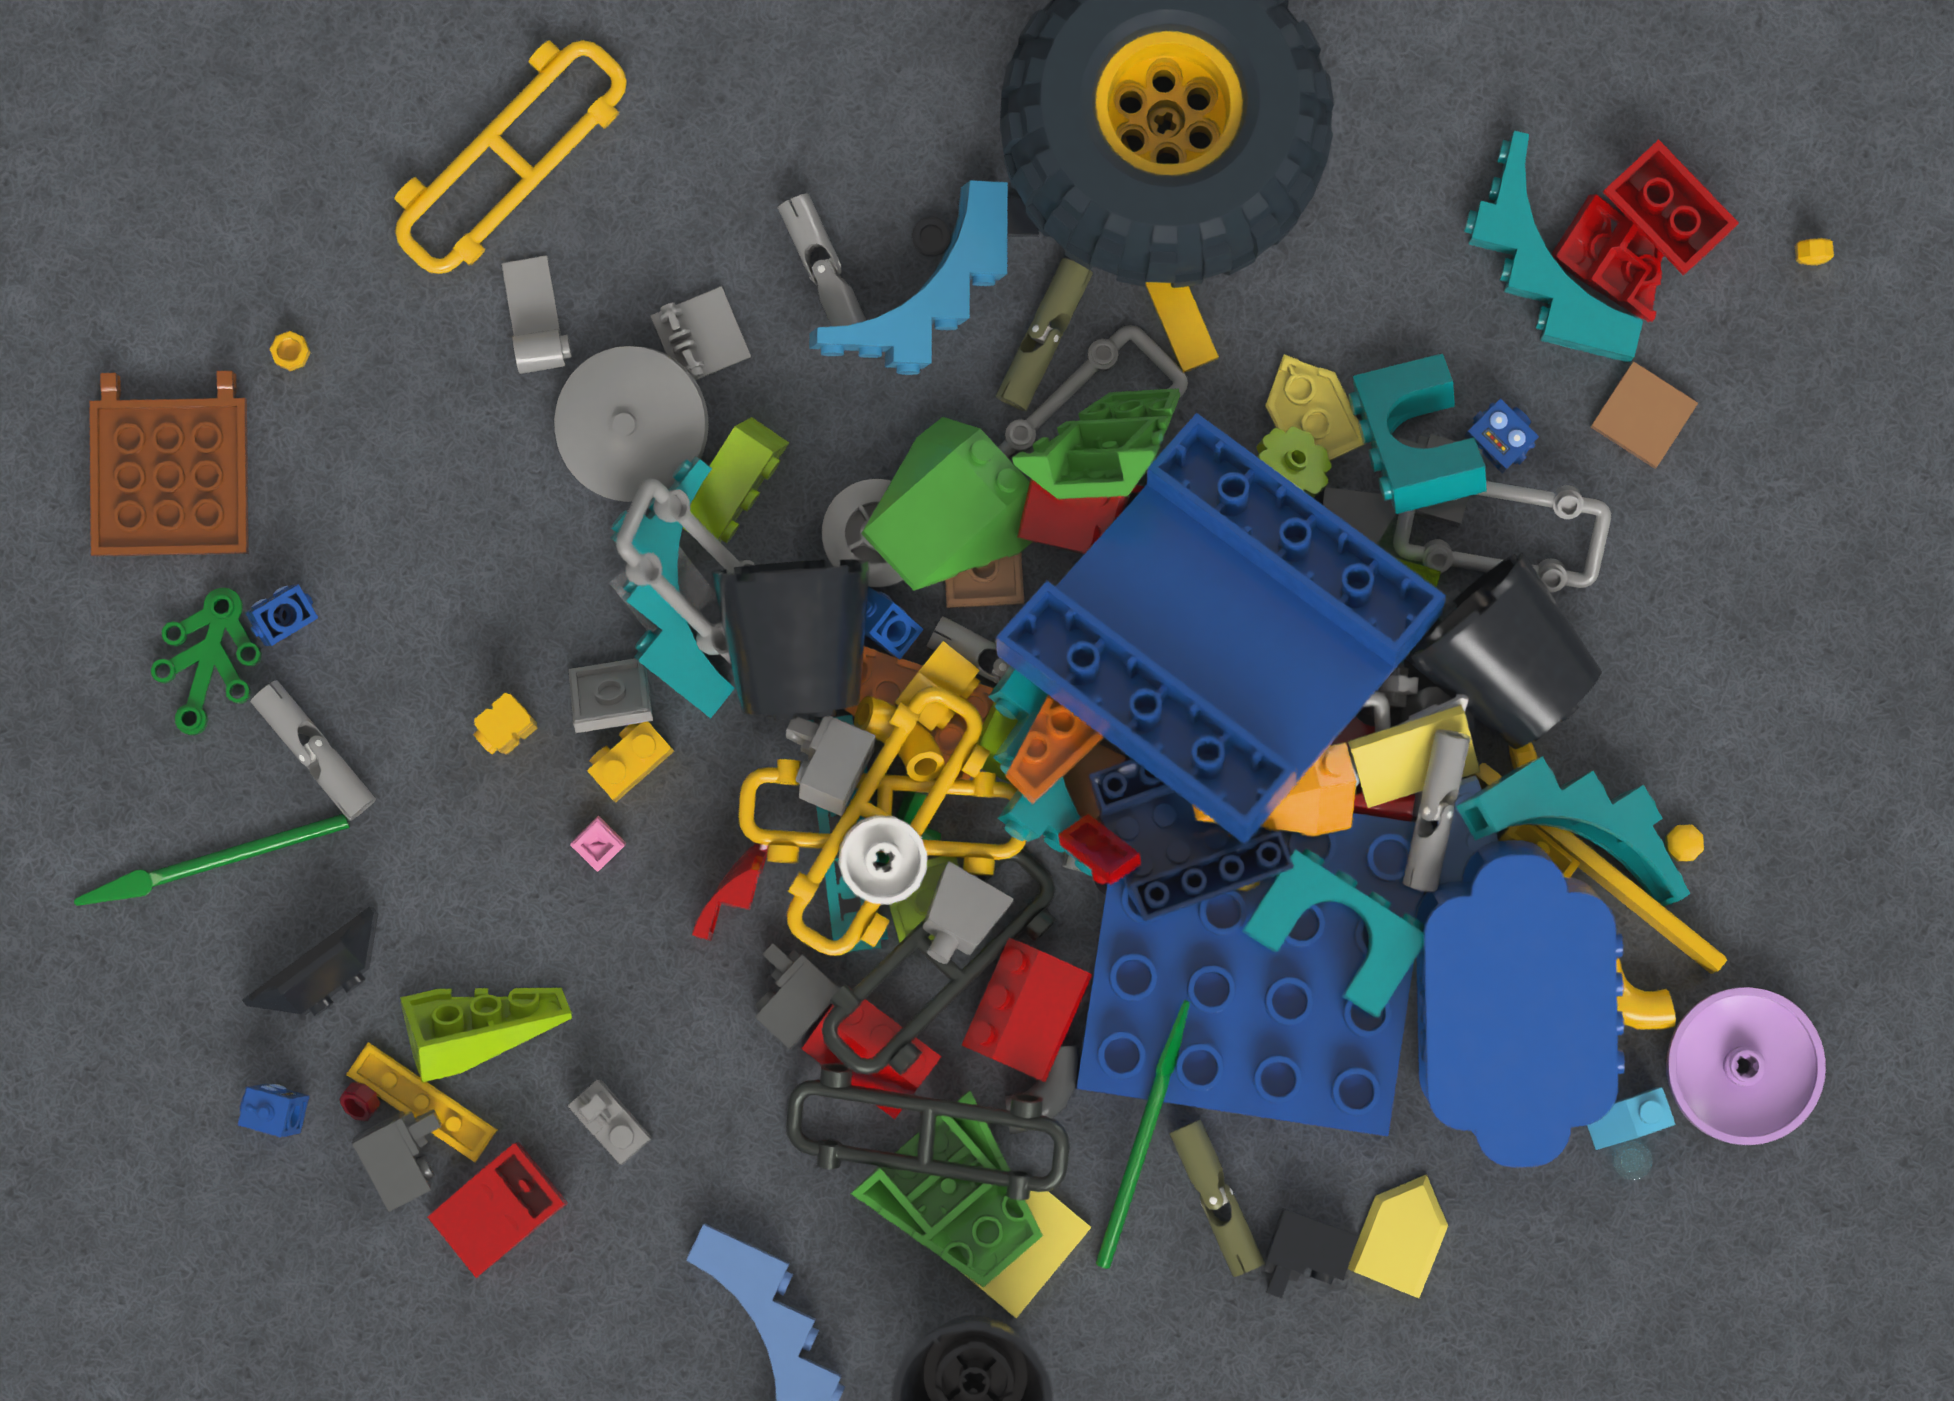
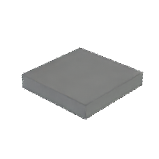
M636 658L568 669L575 733L653 721L648 670Z

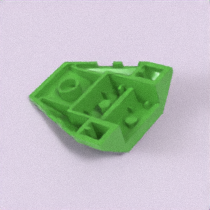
M942 417L915 439L861 534L915 591L955 577L958 573L965 570L986 566L991 561L1005 556L1009 558L1018 555L1032 544V541L1017 538L1030 481L980 428Z

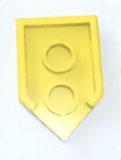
M1284 354L1265 405L1275 427L1286 432L1293 426L1311 433L1314 437V445L1323 446L1327 450L1330 461L1365 445L1360 434L1358 419L1356 415H1353L1350 402L1336 373L1298 361L1299 359Z
M1427 1174L1375 1196L1348 1269L1416 1298H1420L1448 1228L1447 1221Z

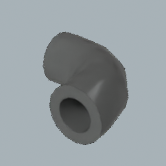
M1061 1047L1046 1082L1037 1079L1035 1084L1027 1091L1021 1092L1038 1095L1043 1098V1116L1054 1118L1066 1108L1077 1085L1078 1047ZM1012 1095L1005 1096L1006 1110H1010ZM1009 1126L1010 1135L1030 1130Z

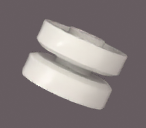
M874 815L860 820L847 831L839 848L838 864L844 881L857 896L871 903L891 904L906 899L919 887L926 873L927 853L921 837L908 823L894 816ZM880 851L889 854L890 860L885 866H878L875 863L877 860L876 854Z

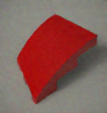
M1597 194L1589 195L1551 255L1562 268L1580 281L1647 322H1653L1656 317V311L1653 310L1656 286L1661 283V261L1664 255L1627 217L1621 215ZM1611 219L1618 223L1613 232L1611 230Z
M755 843L732 866L699 916L692 933L694 937L712 941L721 904L746 910L751 909L759 875L762 874L766 861L768 845Z

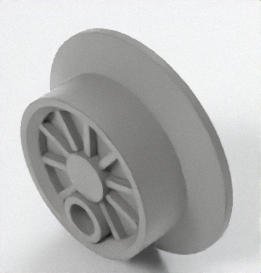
M885 479L862 480L842 490L829 505L822 524L824 550L833 567L840 566L839 560L842 559L869 560V587L890 586L903 580L861 534L891 483L890 480Z

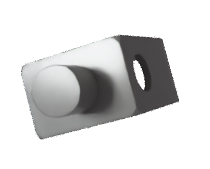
M948 862L940 875L922 926L925 931L935 936L927 954L943 964L949 962L955 949L970 955L1004 915L1014 899Z

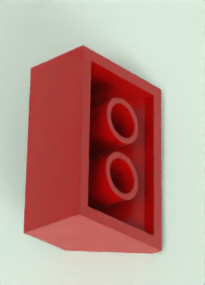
M1659 139L1603 191L1683 276L1709 254L1739 224Z
M1008 938L962 1046L1046 1082L1093 974L1031 946Z
M865 999L849 1017L840 1023L838 1035L857 1055L868 1059L875 1056L903 1027ZM832 1005L802 1047L803 1051L822 1065L828 1063L844 1064L828 1048L822 1034L824 1019L835 1007L834 1005ZM915 1038L912 1043L922 1054L902 1075H899L889 1064L879 1072L872 1074H862L852 1070L851 1085L914 1095L941 1059V1056L918 1038ZM876 1105L893 1119H896L902 1109Z

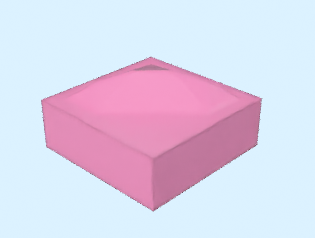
M597 816L570 843V846L598 872L625 846L626 842L602 818Z

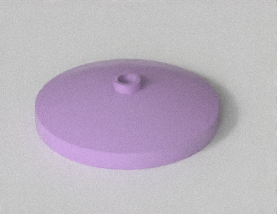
M1749 987L1727 989L1714 993L1699 1001L1683 1016L1674 1030L1669 1043L1666 1071L1670 1091L1677 1106L1696 1128L1712 1138L1723 1142L1739 1145H1757L1784 1137L1807 1119L1820 1098L1825 1081L1826 1065L1821 1039L1806 1014L1790 1000L1779 994ZM1739 1059H1745L1748 1062L1749 1069L1746 1073L1740 1074L1737 1072L1736 1069L1739 1067L1737 1061Z

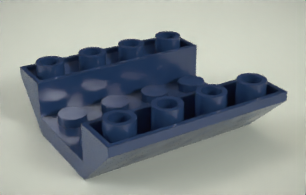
M1134 759L1089 774L1102 825L1140 853L1141 865L1123 876V880L1144 922L1294 869L1280 831L1275 832L1266 830L1265 827H1259L1244 844L1218 823L1196 820L1193 806L1189 801Z

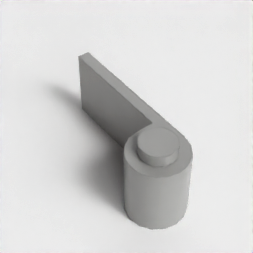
M547 255L501 263L519 374L566 366L565 359L572 357L568 335L561 336Z

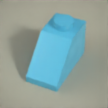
M1655 1087L1615 1101L1610 1111L1603 1118L1587 1125L1595 1150L1639 1138L1676 1124L1663 1088Z

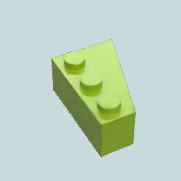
M752 417L733 428L709 467L712 470L700 485L690 505V512L720 542L728 543L734 536L740 525L736 522L737 518L743 510L748 512L760 495L757 489L764 479L768 480L780 464L779 458L789 445V442Z

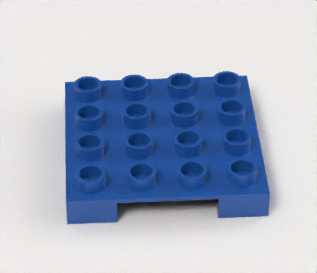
M1196 413L1147 469V485L1055 587L1046 581L996 637L997 656L1245 844L1443 613L1446 595Z
M1353 813L1352 826L1348 830L1318 836L1300 835V832L1280 830L1289 855L1294 850L1302 854L1306 848L1325 861L1322 867L1335 875L1340 870L1358 882L1355 888L1366 896L1374 892L1389 901L1392 905L1388 910L1400 918L1405 913L1414 918L1416 917V911L1423 898L1424 891L1403 884L1415 822ZM1277 875L1261 880L1259 886L1249 891L1233 890L1144 922L1131 899L1122 877L1112 885L1107 883L1076 1089L1147 1100L1156 1076L1157 1064L1183 1001L1188 1000L1190 1001L1178 1059L1175 1069L1170 1076L1163 1102L1389 1136L1413 963L1379 1016L1374 1017L1341 996L1363 963L1369 945L1368 931L1365 923L1350 907L1338 902H1320L1310 906L1299 917L1279 950L1273 952L1242 932Z

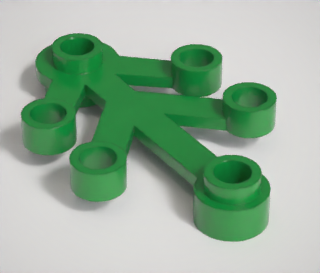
M217 588L211 591L206 596L204 607L201 611L179 623L169 622L163 627V640L169 645L179 646L185 642L187 635L209 625L205 640L169 660L159 659L151 667V675L156 681L169 683L175 678L177 673L199 662L187 704L181 706L175 715L177 728L187 735L200 734L208 724V716L203 709V705L215 666L227 686L226 696L230 701L242 704L251 696L250 686L241 680L221 644L225 629H227L237 645V659L243 665L255 666L261 660L262 652L256 644L251 642L239 620L243 611V603L240 596L229 588ZM220 600H227L229 603V609L226 613L219 614L216 611V604ZM173 627H179L181 630V636L176 641H171L168 638V632ZM248 647H252L256 651V656L251 661H245L242 656L243 651ZM163 664H167L170 667V674L166 678H160L157 674V669ZM239 684L243 685L245 688L244 696L235 699L232 696L233 687ZM188 712H194L197 716V721L192 726H187L184 723V716Z

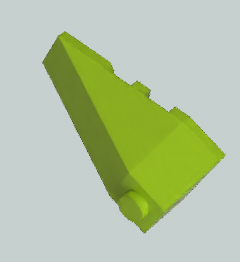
M475 988V997H452V989H435L400 997L412 1055L422 1082L461 1074L572 1019V1012L562 988H514L508 997L488 995V988Z

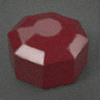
M352 1082L339 1099L344 1112L353 1119L368 1121L380 1106V1101L375 1091L364 1083Z

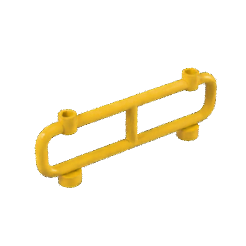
M550 40L546 41L529 60V63L539 74L428 187L424 186L414 177L399 190L394 199L405 211L396 224L395 234L397 242L403 251L420 267L431 273L442 274L452 271L463 261L471 266L485 251V248L480 243L597 124L605 129L618 116L619 111L614 106L625 93L627 84L625 72L602 47L594 42L581 40L572 42L561 51ZM583 55L588 56L609 75L611 79L610 89L590 106L587 113L532 167L500 135L575 58ZM490 147L522 179L469 233L464 235L455 244L447 256L440 259L432 257L411 236L412 225Z
M940 686L927 687L919 691L911 699L908 706L901 702L899 703L889 720V723L894 725L895 728L808 874L805 875L799 871L788 890L789 893L794 895L787 910V924L792 934L821 953L829 956L843 955L851 951L860 939L874 947L890 921L876 912L881 904L865 900L845 935L838 940H831L804 924L802 914L837 856L847 831L856 824L859 817L868 818L874 815L891 816L869 803V800L917 723L924 708L931 702H939L964 717L967 722V728L910 824L920 837L960 770L975 778L990 754L988 749L977 743L982 732V718L977 708L948 689Z
M778 759L777 767L758 768L751 772L742 783L739 798V825L744 835L751 841L768 845V862L798 863L799 847L823 849L831 835L829 833L766 830L758 827L754 821L757 788L763 783L800 785V783L795 781L801 766V761ZM979 772L972 780L955 779L947 794L987 798L1001 797L1010 801L1017 788L1013 784L996 782V773ZM863 773L856 788H859L867 773ZM885 774L876 789L878 790L877 808L892 816L893 791L929 793L937 778L931 781L919 782L911 779L909 776ZM1012 836L1005 844L922 839L928 856L964 858L963 870L972 875L994 876L995 860L1010 859L1017 855L1026 844V840L1020 841Z

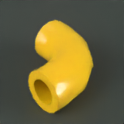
M866 696L862 699L856 710L854 726L876 735L875 739L885 744L895 728L894 725L889 723V720L897 706L881 699ZM917 721L897 755L902 759L907 774L911 779L926 782L940 775L945 767V762L934 737Z
M1620 958L1616 959L1617 972H1621L1623 976V996H1617V1011H1622L1624 1024L1637 1030L1675 1027V1012L1669 991L1667 989L1643 991L1635 988L1627 981L1622 970Z

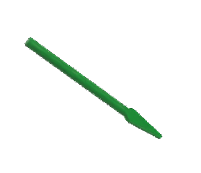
M340 814L151 872L142 869L135 870L76 898L74 904L79 906L142 897L149 894L153 887L350 828L349 822L344 814Z
M1184 1000L1157 1064L1156 1076L1095 1263L1102 1268L1109 1269L1111 1267L1165 1098L1170 1076L1177 1063L1190 1001Z

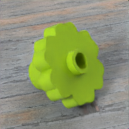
M1293 426L1286 432L1279 428H1274L1257 444V451L1259 453L1257 457L1312 498L1327 486L1328 478L1326 474L1332 467L1331 462L1328 459L1327 450L1323 446L1314 445V437L1311 433Z

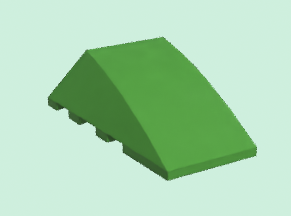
M1179 388L1109 392L1079 412L1080 421H1066L1057 427L1059 435L1049 441L1047 437H1042L1033 443L1034 452L1031 454L1020 452L1012 457L1013 464L1057 499L1128 496L1157 454L1179 401Z
M970 1090L955 1101L977 1105ZM942 1115L936 1116L933 1159L1010 1171L986 1122ZM919 1132L894 1153L917 1156ZM878 1166L851 1192V1195L871 1207L878 1214L895 1224L983 1288L1043 1236L1026 1201L1008 1198L1006 1196L1007 1187Z

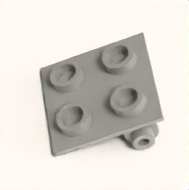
M722 286L677 305L674 302L666 304L660 308V312L651 315L666 354L683 365L695 380L751 358Z

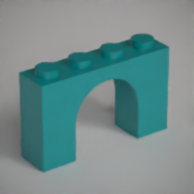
M1443 353L1353 376L1354 392L1348 394L1353 415L1360 414L1362 418L1361 421H1358L1363 443L1370 442L1372 449L1368 450L1372 469L1374 472H1381L1382 477L1379 478L1381 494L1384 501L1391 500L1395 514L1487 491L1485 464L1475 438L1434 448L1421 449L1404 445L1392 436L1394 430L1410 418L1455 407L1453 379Z
M1305 848L1302 854L1294 850L1290 855L1294 869L1277 875L1242 932L1273 952H1277L1299 917L1310 906L1320 902H1338L1350 907L1365 923L1368 931L1369 945L1363 963L1341 996L1372 1016L1378 1017L1424 946V932L1422 930L1425 925L1407 913L1400 918L1388 910L1392 904L1374 892L1366 896L1355 888L1358 882L1346 873L1338 870L1335 875L1322 867L1325 861Z

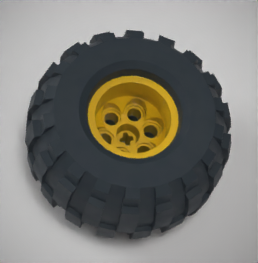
M1051 0L1043 10L1035 12L1019 35L1017 48L1012 60L1007 64L1001 90L1000 133L1004 164L1012 188L1018 191L1026 206V214L1043 236H1051L1065 249L1067 257L1088 270H1092L1094 266L1116 275V281L1142 287L1145 286V282L1171 283L1172 288L1201 285L1203 279L1218 274L1232 275L1255 263L1256 257L1272 245H1278L1297 224L1306 206L1313 199L1328 161L1333 138L1331 126L1334 99L1331 78L1323 69L1319 57L1321 48L1308 24L1304 20L1298 22L1288 9L1289 0ZM1158 77H1167L1173 82L1174 87L1169 92L1163 93L1157 91L1152 82ZM1200 94L1207 99L1209 104L1203 110H1195L1189 106L1187 99L1191 95ZM1127 97H1132L1140 102L1141 108L1136 113H1127L1120 107V102ZM1165 120L1170 121L1171 130L1167 129L1164 134L1159 133L1158 124H1162ZM1194 133H1204L1209 137L1210 145L1203 149L1195 148L1190 143L1189 137ZM1127 136H1136L1142 140L1143 147L1139 151L1132 152L1122 143V140ZM1170 153L1175 156L1178 164L1157 163L1156 159L1161 154Z

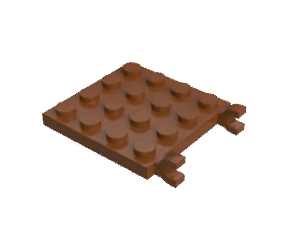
M217 371V398L119 400L121 395V376H117V373H100L101 401H90L91 556L249 554L247 399L235 398L237 374H233V371Z

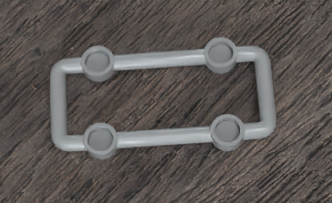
M1134 325L1123 326L1108 340L1099 339L1093 342L1088 349V359L1026 420L1019 419L1011 422L1006 428V439L998 448L1007 458L1017 450L1026 451L1028 448H1031L1035 442L1036 431L1098 370L1107 371L1111 367L1113 368L1115 363H1117L1118 351L1129 340L1173 382L1168 389L1179 388L1180 397L1187 390V376L1142 329Z
M647 479L639 486L616 538L618 553L627 562L625 569L627 578L639 586L651 585L698 632L696 642L701 651L708 655L720 654L731 664L722 623L711 624L662 575V565L659 558L653 553L640 554L633 547L632 540L653 496L656 499L654 511L657 517L665 522H679L727 569V573H734V567L755 565V563L750 560L738 561L690 512V502L685 492L682 490L669 491L657 479Z
M1486 481L1487 491L1474 494L1551 507L1555 514L1563 519H1573L1580 513L1596 515L1586 563L1582 573L1568 571L1559 560L1552 558L1545 559L1538 565H1532L1549 592H1557L1564 586L1586 588L1596 581L1611 522V511L1604 502L1582 497L1580 491L1570 485H1564L1557 488L1554 492ZM1415 510L1399 513L1393 539L1396 553L1403 558L1423 562L1424 567L1430 572L1442 573L1450 567L1487 572L1503 561L1497 558L1452 551L1449 544L1440 539L1431 540L1424 546L1409 544Z

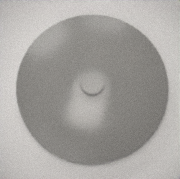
M616 347L604 350L590 357L568 378L561 390L556 405L554 418L555 437L563 461L580 483L603 497L633 502L637 490L643 481L657 479L669 490L676 481L672 478L673 473L685 459H688L690 462L695 456L701 459L708 437V412L700 387L688 370L678 361L667 354L646 347Z

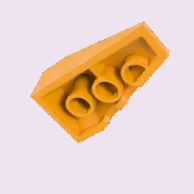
M1346 743L1329 746L1260 827H1265L1266 830L1271 831L1286 830L1300 832V835L1318 836L1350 829L1352 826L1356 778ZM1192 804L1196 820L1216 823Z

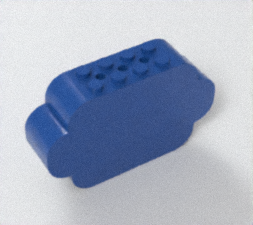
M1522 840L1494 841L1472 853L1464 866L1462 881L1439 884L1437 891H1429L1425 894L1416 911L1415 919L1425 925L1422 930L1424 932V946L1416 957L1418 1078L1420 1087L1428 1099L1433 1113L1442 1123L1457 1130H1472L1485 1155L1500 1165L1506 1167H1534L1544 1165L1560 1155L1568 1143L1571 1127L1585 1126L1600 1120L1610 1111L1616 1100L1618 1074L1624 1073L1623 1050H1618L1617 1035H1623L1624 1033L1622 1011H1617V996H1623V976L1616 969V957H1622L1623 940L1621 933L1616 934V924L1610 909L1595 890L1579 879L1564 877L1542 848Z

